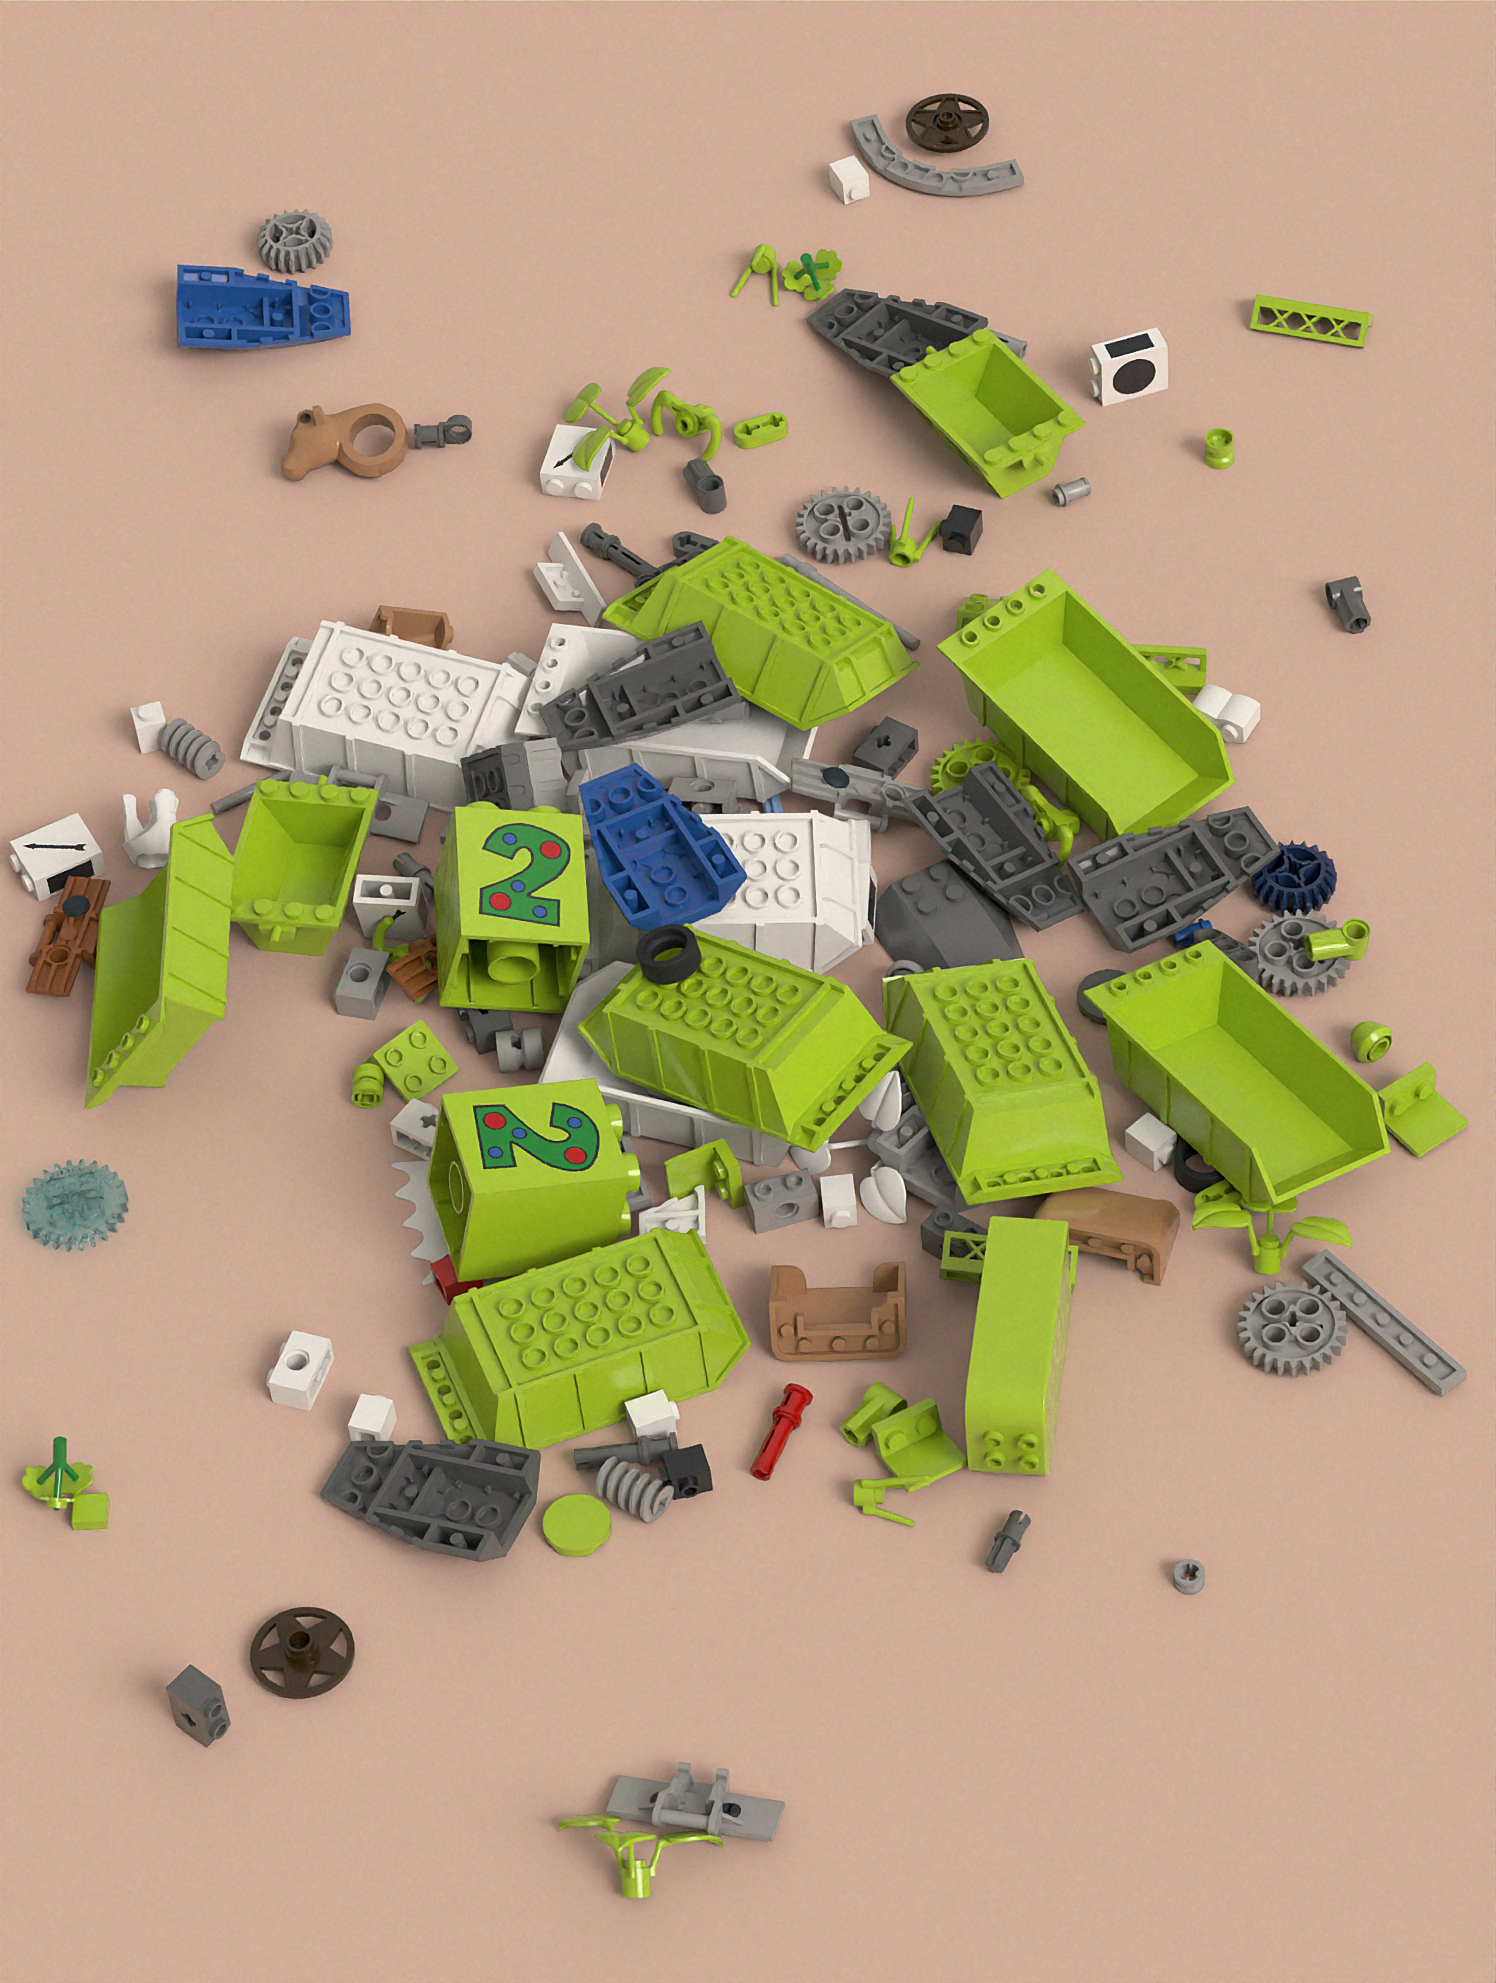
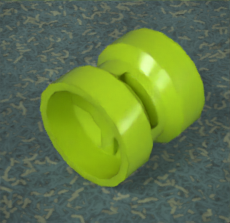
M1214 428L1206 433L1205 462L1209 467L1219 470L1226 469L1233 464L1234 435L1231 431L1225 428Z
M367 1063L354 1068L352 1072L354 1086L351 1090V1099L356 1106L369 1109L382 1104L384 1097L382 1086L385 1074L379 1066Z

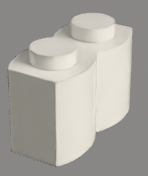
M1204 685L1192 703L1220 730L1223 740L1227 742L1243 744L1261 719L1260 703L1244 695L1232 694L1224 688L1215 685Z

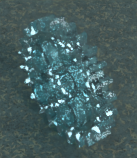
M81 1159L77 1166H73L71 1160H67L65 1168H61L56 1163L54 1164L55 1171L53 1173L44 1169V1179L33 1178L35 1187H26L28 1197L22 1198L24 1208L21 1209L28 1231L31 1230L33 1239L40 1238L43 1246L51 1242L53 1250H57L63 1244L67 1252H70L73 1245H78L79 1250L83 1251L84 1243L87 1242L91 1246L96 1247L95 1239L101 1238L107 1241V1231L117 1233L116 1223H124L123 1213L129 1211L127 1206L129 1199L124 1181L119 1180L116 1171L110 1173L107 1164L99 1169L96 1160L89 1166L85 1165L84 1159Z

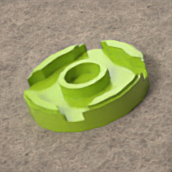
M580 1493L566 1495L554 1501L546 1510L542 1521L547 1543L554 1547L555 1551L559 1554L570 1557L588 1556L596 1552L595 1548L601 1544L604 1545L608 1541L612 1530L610 1513L605 1504L594 1496Z

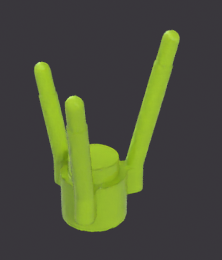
M762 243L755 248L752 259L749 261L746 270L731 293V297L735 298L752 270L759 274L771 271L773 306H778V269L780 264L775 261L776 251L773 247Z
M910 497L908 500L901 536L896 540L895 525H892V531L890 532V549L887 558L899 567H909L913 561L916 563L920 562L922 553L938 532L941 520H938L917 548L914 539L907 536L914 505L913 497Z
M914 1475L875 1480L856 1479L854 1484V1505L863 1506V1514L876 1515L912 1527L915 1524L913 1520L877 1508L876 1506L877 1504L884 1503L885 1489L904 1488L902 1484L927 1482L929 1476Z

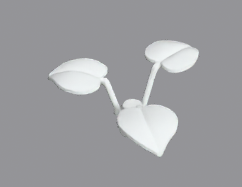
M898 1071L888 1072L858 1105L862 1116L872 1120V1128L877 1129L871 1133L869 1138L839 1143H828V1140L825 1147L821 1146L815 1153L790 1144L789 1151L800 1169L807 1168L811 1175L821 1174L830 1165L831 1155L829 1150L868 1145L872 1152L879 1155L874 1147V1141L884 1131L894 1129L901 1115V1085ZM880 1159L870 1169L872 1177L865 1178L861 1182V1200L866 1210L875 1218L887 1223L907 1222L904 1181L897 1170L887 1166L882 1167L885 1163Z

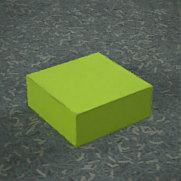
M108 1493L74 1495L75 1502H73L72 1510L73 1530L108 1529L110 1503Z

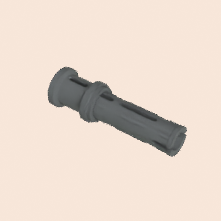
M591 523L584 529L580 543L586 548L591 547L597 551L599 557L603 560H613L636 577L656 569V567L622 546L617 536L604 532L598 523Z
M670 1432L669 1436L649 1439L647 1436H641L637 1442L574 1449L575 1464H577L576 1470L602 1467L606 1460L612 1456L618 1458L617 1465L626 1461L628 1463L641 1462V1465L650 1466L652 1462L663 1461V1453L678 1450L676 1432Z

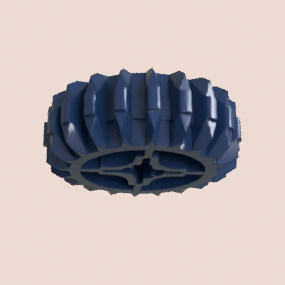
M1291 840L1289 845H1283L1279 841L1277 846L1281 850L1280 855L1251 877L1255 898L1259 899L1261 906L1269 905L1271 913L1280 910L1282 916H1284L1285 910L1293 913L1294 916L1297 909H1300L1306 915H1308L1311 909L1320 911L1322 904H1329V900L1336 890L1337 872H1335L1333 859L1328 858L1326 851L1319 852L1317 844L1307 847L1305 840L1300 845L1294 844L1293 840Z

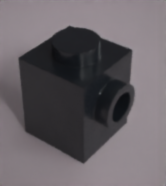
M953 505L947 519H943L939 527V536L942 537L943 550L972 555L983 533L982 510Z
M702 1443L662 1454L664 1468L658 1469L659 1476L663 1482V1489L668 1485L674 1488L673 1500L691 1498L697 1494L713 1490L711 1470Z

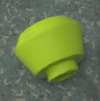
M1373 1021L1358 1023L1351 1031L1350 1040L1357 1059L1362 1063H1373L1382 1058L1392 1044V1031L1388 1026Z

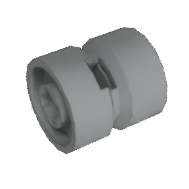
M540 1026L523 1028L520 1034H516L514 1030L496 1032L501 1073L519 1071L521 1066H525L528 1070L544 1068L545 1056Z

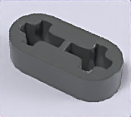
M689 531L677 533L672 539L673 553L676 558L697 550L707 551L720 543L717 540Z

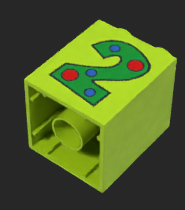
M485 801L473 802L465 807L455 806L434 876L439 1006L564 1014L590 944L582 815L562 814L559 809L552 806H537L528 811L502 810L495 804Z
M596 1078L441 1095L426 1184L458 1282L522 1275L527 1273L528 1269L535 1267L537 1270L591 1252L592 1248L598 1246L603 1248L615 1244L618 1236L629 1235L631 1217L626 1194L639 1190V1163L633 1152H621L618 1142L622 1139L623 1123L619 1106L616 1103L604 1104Z

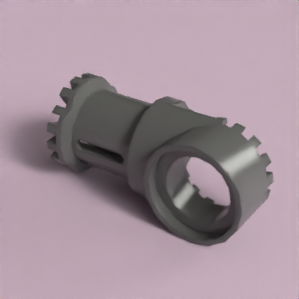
M453 415L447 422H439L438 425L421 426L419 423L414 424V434H416L414 436L416 449H421L422 446L439 445L440 448L446 447V444H460V442L465 444V441L469 442V439L472 437V421L464 415ZM455 426H462L463 428L465 427L467 430H465L464 432H456L452 428H454Z

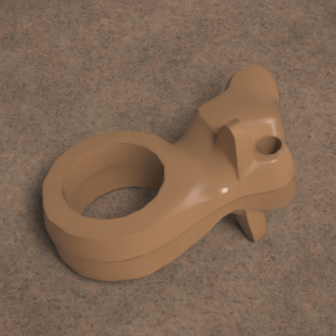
M383 404L361 405L331 415L324 414L323 409L319 405L313 406V410L305 409L299 412L297 424L291 433L288 452L281 461V469L287 478L293 481H300L312 470L323 467L337 459L357 475L381 477V475L396 469L404 461L409 446V434L402 417L393 408ZM371 425H382L390 428L395 433L392 446L385 453L377 456H365L353 448V442L357 434Z

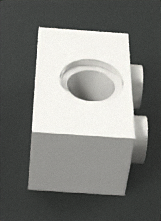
M295 1330L292 1331L288 1342H284L280 1348L279 1361L276 1367L271 1368L267 1376L266 1385L270 1389L273 1403L307 1411L311 1410L334 1361L333 1349L329 1338Z

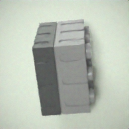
M556 737L498 745L495 748L461 758L468 804L485 801L495 804L502 810L528 811L537 806H552L559 809L562 814H573L568 806L566 795L568 786L562 773V752L557 745Z

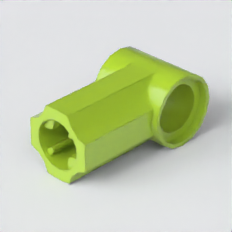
M1352 918L1343 923V926L1340 928L1306 933L1304 935V945L1308 960L1313 962L1341 956L1350 961L1362 959L1367 952L1371 934L1370 926L1364 920Z
M877 1382L867 1390L862 1404L840 1424V1432L854 1447H863L873 1437L871 1425L906 1409L908 1402L883 1383Z

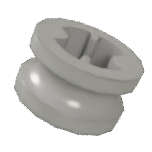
M1193 1559L1180 1561L1174 1568L1175 1588L1180 1593L1186 1595L1199 1593L1205 1585V1569L1203 1565ZM1190 1573L1191 1577L1192 1574H1195V1580L1189 1581V1577L1184 1580L1183 1575Z

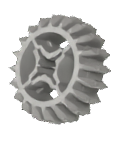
M295 209L294 212L290 213L285 210L282 215L274 214V219H266L265 225L260 226V231L257 234V248L261 259L265 265L271 266L272 270L280 269L282 274L286 271H291L294 274L298 270H302L305 273V270L309 267L315 269L317 263L323 264L324 258L330 256L333 244L331 228H329L325 218L319 217L317 212L310 214L307 209L303 212H298Z

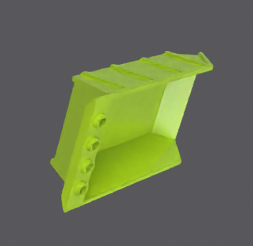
M727 535L719 544L680 567L677 565L671 567L617 599L602 615V618L644 642H649L702 620L712 640L716 656L727 678L731 677L739 695L802 731H807L852 712L920 666L918 660L915 662L911 661L893 627V623L878 618L851 603L846 597L831 592L795 572V569L790 566L786 567L750 547L748 543L739 541L730 535Z
M1050 567L936 646L961 673L970 711L978 718V722L983 727L987 726L1017 756V760L1022 765L1026 764L1060 798V803L1063 806H1068L1100 837L1101 843L1126 833L1133 832L1134 835L1147 833L1148 828L1162 826V829L1177 826L1180 821L1188 818L1236 783L1220 730ZM1011 607H1017L1019 610H1014ZM970 638V639H972V640H974V641H973V642H969V641H967L966 639Z
M212 812L173 823L170 827L169 855L165 866L141 894L102 909L100 912L84 1109L88 1110L104 1104L119 1085L164 1088L167 1084V1075L215 1020L222 1021L225 1017L227 965L230 951H228L230 913L233 903L231 901L232 878L235 857L230 854L211 822L215 818Z
M685 923L683 926L688 927L694 932L702 956L700 966L691 976L674 984L659 985L650 982L643 976L638 962L576 1027L577 1031L613 1075L812 1153H815L913 1046V1042L889 1034L886 1030L881 1029L848 985L839 982L836 977L830 975L825 977L792 965L789 960L784 958L778 960L740 946L737 941H727L696 930L688 923ZM672 948L665 950L653 960L665 961L674 958L684 949Z
M1210 940L1203 941L1083 992V995L1106 1018L1114 1073L1122 1080V1084L1127 1089L1133 1090L1161 1117L1160 1120L1165 1125L1169 1124L1203 1156V1161L1208 1166L1212 1165L1238 1189L1245 1201L1268 1200L1270 1206H1273L1391 1153L1377 1092Z
M999 958L977 965L942 970L940 967H935L921 973L881 978L884 1030L889 1034L913 1042V1046L897 1062V1065L967 1205L1123 1182L1125 1180L1109 1147L1098 1080L1095 1075H1091L1078 1051L1077 1041L1075 1037L1070 1036L1055 1008L1053 996L1048 995L1036 972L1035 962L1032 958L1001 961Z
M655 1227L650 1229L648 1233L603 1248L598 1246L592 1248L591 1252L537 1270L534 1267L528 1269L525 1274L477 1289L474 1287L468 1289L467 1293L453 1297L441 1334L437 1338L407 1347V1350L446 1440L454 1439L456 1444L469 1443V1439H484L539 1450L627 1420L624 1402L663 1389L668 1402L674 1400L675 1403L717 1390L752 1343L696 1229L691 1228L685 1234Z

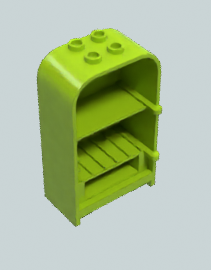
M1000 1216L990 1217L966 1388L965 1428L969 1471L1033 1476L1049 1475L1072 1302L1071 1283H1069L1068 1279L1069 1223L1067 1221Z

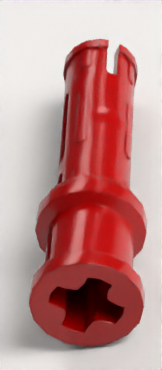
M787 1384L783 1390L784 1398L780 1406L773 1410L772 1426L750 1468L752 1475L759 1480L768 1481L790 1434L793 1430L800 1427L802 1423L801 1415L805 1407L810 1405L813 1400L812 1393L801 1385Z

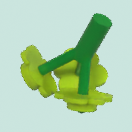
M820 249L816 254L817 260H814V262L810 254L804 253L800 257L801 266L796 261H790L781 272V276L784 278V287L789 291L795 289L798 293L804 292L806 301L825 299L835 289L831 280H835L838 275L837 272H840L843 268V262L837 258L835 250L828 252L826 249Z
M59 1436L53 1439V1463L48 1468L43 1465H38L35 1469L30 1466L24 1470L25 1476L21 1479V1485L31 1493L32 1497L37 1500H46V1507L58 1511L60 1508H67V1502H75V1498L61 1497V1493L64 1495L69 1493L78 1495L93 1483L94 1478L91 1475L93 1467L89 1464L84 1465L82 1462H76L70 1467L67 1463V1439Z

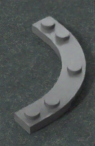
M877 114L850 120L851 132L866 160L888 179L912 190L947 196H982L987 193L1024 185V176L1016 159L977 168H952L951 172L936 171V166L925 164L915 159L911 162L902 157V152L887 138Z

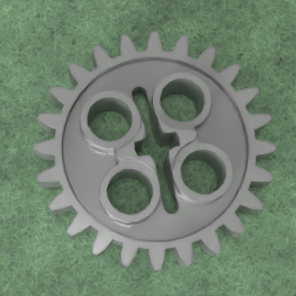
M848 486L844 487L843 492H838L836 487H833L831 494L822 490L821 498L812 495L811 503H803V510L797 511L798 518L795 519L796 538L800 540V547H806L808 555L816 553V560L826 556L827 563L829 564L834 558L838 559L839 565H842L844 559H849L854 564L855 557L858 556L862 560H866L867 552L876 555V547L884 548V540L890 539L889 532L892 531L891 512L887 511V504L880 503V496L871 498V491H867L863 495L860 494V487H857L853 492H849ZM838 509H842L849 542L845 541Z
M1297 909L1295 916H1291L1285 910L1284 918L1281 919L1273 914L1272 923L1262 920L1261 929L1254 928L1253 937L1248 939V948L1258 954L1259 978H1261V986L1265 987L1272 984V993H1276L1279 989H1284V997H1288L1291 991H1296L1298 998L1302 997L1303 991H1307L1311 997H1314L1315 989L1327 993V984L1336 987L1337 978L1344 979L1345 970L1350 969V960L1342 956L1313 962L1308 960L1305 953L1304 935L1306 933L1337 928V921L1333 920L1326 923L1325 914L1321 915L1318 919L1314 918V911L1312 910L1307 916H1302L1300 909Z
M1289 1280L1288 1287H1283L1279 1281H1276L1275 1290H1271L1264 1285L1263 1295L1253 1292L1252 1302L1244 1301L1243 1311L1238 1313L1237 1335H1239V1346H1244L1245 1357L1253 1355V1365L1264 1362V1372L1270 1371L1273 1367L1277 1368V1375L1279 1377L1285 1370L1290 1371L1292 1378H1295L1297 1370H1302L1306 1377L1309 1376V1368L1311 1367L1321 1372L1322 1362L1332 1365L1333 1355L1341 1356L1342 1346L1346 1345L1348 1322H1346V1312L1340 1310V1301L1331 1302L1330 1291L1320 1295L1319 1285L1315 1286L1312 1290L1307 1289V1281H1303L1300 1287H1295L1293 1280Z

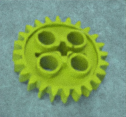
M976 737L975 743L972 744L967 739H964V746L962 747L953 743V751L943 749V758L936 757L935 766H931L930 785L933 796L960 785L969 769L991 759L1019 793L1031 782V770L1026 764L1022 765L1017 760V756L1008 747L1005 748V744L1002 741L993 744L992 737H989L986 743H982L980 737Z

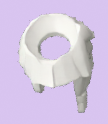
M165 788L159 789L158 793L155 794V800L149 802L151 813L149 814V822L144 828L137 819L136 797L131 794L122 795L121 801L124 806L125 842L122 846L137 867H144L149 870L164 867L168 862L170 827L173 823L177 822L176 810L179 800L174 791Z

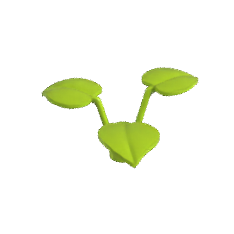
M652 367L644 371L627 392L629 399L626 401V405L633 419L625 418L620 423L593 403L600 394L601 387L597 383L586 385L565 411L564 421L574 423L590 407L615 426L618 434L611 432L608 425H602L596 431L587 433L573 451L572 457L575 464L582 470L589 472L594 457L608 437L620 441L624 446L627 445L634 452L642 450L649 442L651 436L641 427L644 422L638 417L634 406L640 403L654 386L672 371L669 368Z
M1295 1196L1273 1206H1270L1268 1200L1247 1202L1241 1197L1243 1207L1256 1212H1268L1266 1234L1261 1235L1258 1241H1256L1251 1215L1248 1211L1241 1210L1235 1203L1224 1201L1205 1202L1195 1210L1192 1220L1193 1231L1203 1227H1246L1251 1243V1255L1254 1256L1253 1269L1262 1274H1277L1280 1272L1281 1258H1286L1287 1249L1294 1235L1352 1248L1351 1236L1343 1222L1334 1218L1318 1216L1305 1217L1302 1223L1294 1222L1282 1245L1280 1238L1272 1235L1274 1212L1283 1214L1293 1213L1297 1209L1298 1204Z
M602 1814L567 1817L559 1820L558 1832L568 1826L597 1825L608 1830L595 1833V1838L614 1849L619 1866V1876H621L623 1898L651 1897L650 1876H657L656 1867L664 1847L681 1842L707 1840L723 1848V1840L720 1837L706 1833L683 1831L661 1835L657 1841L650 1866H647L646 1859H634L633 1843L656 1839V1834L642 1831H615L613 1823H620V1818ZM627 1847L628 1860L624 1862L621 1850Z

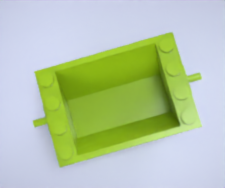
M987 327L976 330L972 335L959 342L951 343L949 347L939 352L932 346L927 347L926 353L928 355L923 360L904 367L900 372L890 376V381L905 395L928 426L1002 499L1050 475L1064 438L1086 426L1085 421Z
M325 775L319 776L317 785L307 784L302 781L293 783L276 781L274 779L257 780L234 853L235 863L233 865L231 896L233 903L230 921H237L261 951L322 956L334 932L340 929L378 801L379 790L367 789L365 787H338L334 784L327 785L328 777Z

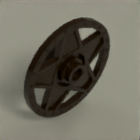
M947 93L925 98L915 104L906 117V132L912 142L925 150L938 153H953L971 148L985 137L989 129V115L985 107L977 100L961 94ZM940 102L937 110L924 109L929 105ZM958 102L967 104L976 110H961ZM912 122L925 128L920 136H917L913 130ZM982 124L978 133L972 137L968 129ZM940 142V143H942V144H951V145H940V144H937V143Z
M316 1607L293 1608L272 1617L259 1629L250 1650L252 1670L260 1684L278 1696L291 1699L316 1697L333 1689L346 1677L355 1658V1643L348 1625L336 1614ZM315 1617L325 1620L306 1629L296 1618ZM276 1627L279 1643L260 1650L263 1640ZM340 1632L343 1633L347 1643L346 1658L330 1648ZM261 1670L284 1671L285 1687L269 1680ZM314 1673L332 1676L322 1684L307 1688Z

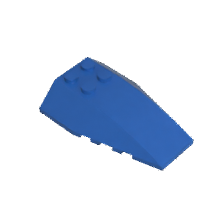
M177 265V348L265 350L318 343L348 336L351 334L349 292L312 284L310 288L297 286V281L286 279L285 283L269 280L270 275L258 273L257 277L246 275L243 269L234 267Z
M637 763L578 785L603 885L630 926L650 932L654 928L667 924L683 926L685 923L692 924L721 912L747 879L746 872L720 833L712 826L710 828L707 827L697 813L694 811L690 812L682 806L681 800L674 794L669 795L663 790V785Z

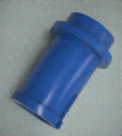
M1200 918L1198 923L1190 924L1188 927L1174 933L1172 937L1176 948L1193 944L1195 931L1212 928L1210 920L1204 921Z

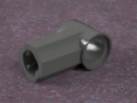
M698 458L688 461L687 466L683 469V476L699 498L702 510L708 514L722 512L727 507L723 479L714 474L706 461H701Z
M1356 576L1325 584L1329 606L1331 609L1337 610L1346 631L1357 634L1363 632L1366 627L1371 625V617L1363 602L1362 588Z

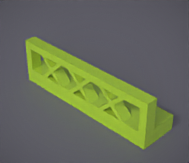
M1256 294L1250 329L1364 348L1368 327H1372L1374 316L1369 312ZM1261 309L1274 311L1278 317L1270 325L1258 324ZM1292 314L1300 315L1304 318L1306 324L1298 330H1293L1289 328L1285 319ZM1320 319L1330 320L1335 328L1326 335L1318 334L1313 324ZM1282 323L1285 328L1275 326ZM1348 324L1360 325L1359 339H1347L1341 329ZM1310 327L1313 333L1305 332L1304 330ZM1338 332L1341 337H1335L1332 335Z
M1131 644L1182 694L1198 695L1204 685H1206L1207 648ZM1161 656L1168 659V661L1165 663L1156 662L1153 658ZM1186 658L1200 659V664H1187L1183 660Z
M945 1230L939 1279L981 1284L984 1255L981 1251L986 1248L987 1235ZM951 1241L965 1242L972 1252L964 1258L949 1257ZM973 1243L981 1245L979 1247H976ZM1069 1245L1068 1254L1071 1255L1068 1271L1071 1294H1073L1079 1249V1246Z

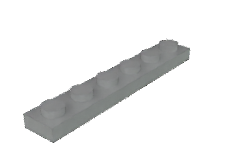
M1327 1249L1323 1250L1301 1266V1275L1314 1286L1319 1285L1320 1291L1323 1294L1330 1291L1331 1301L1339 1300L1342 1311H1345L1352 1320L1440 1397L1466 1379L1467 1371L1330 1251Z

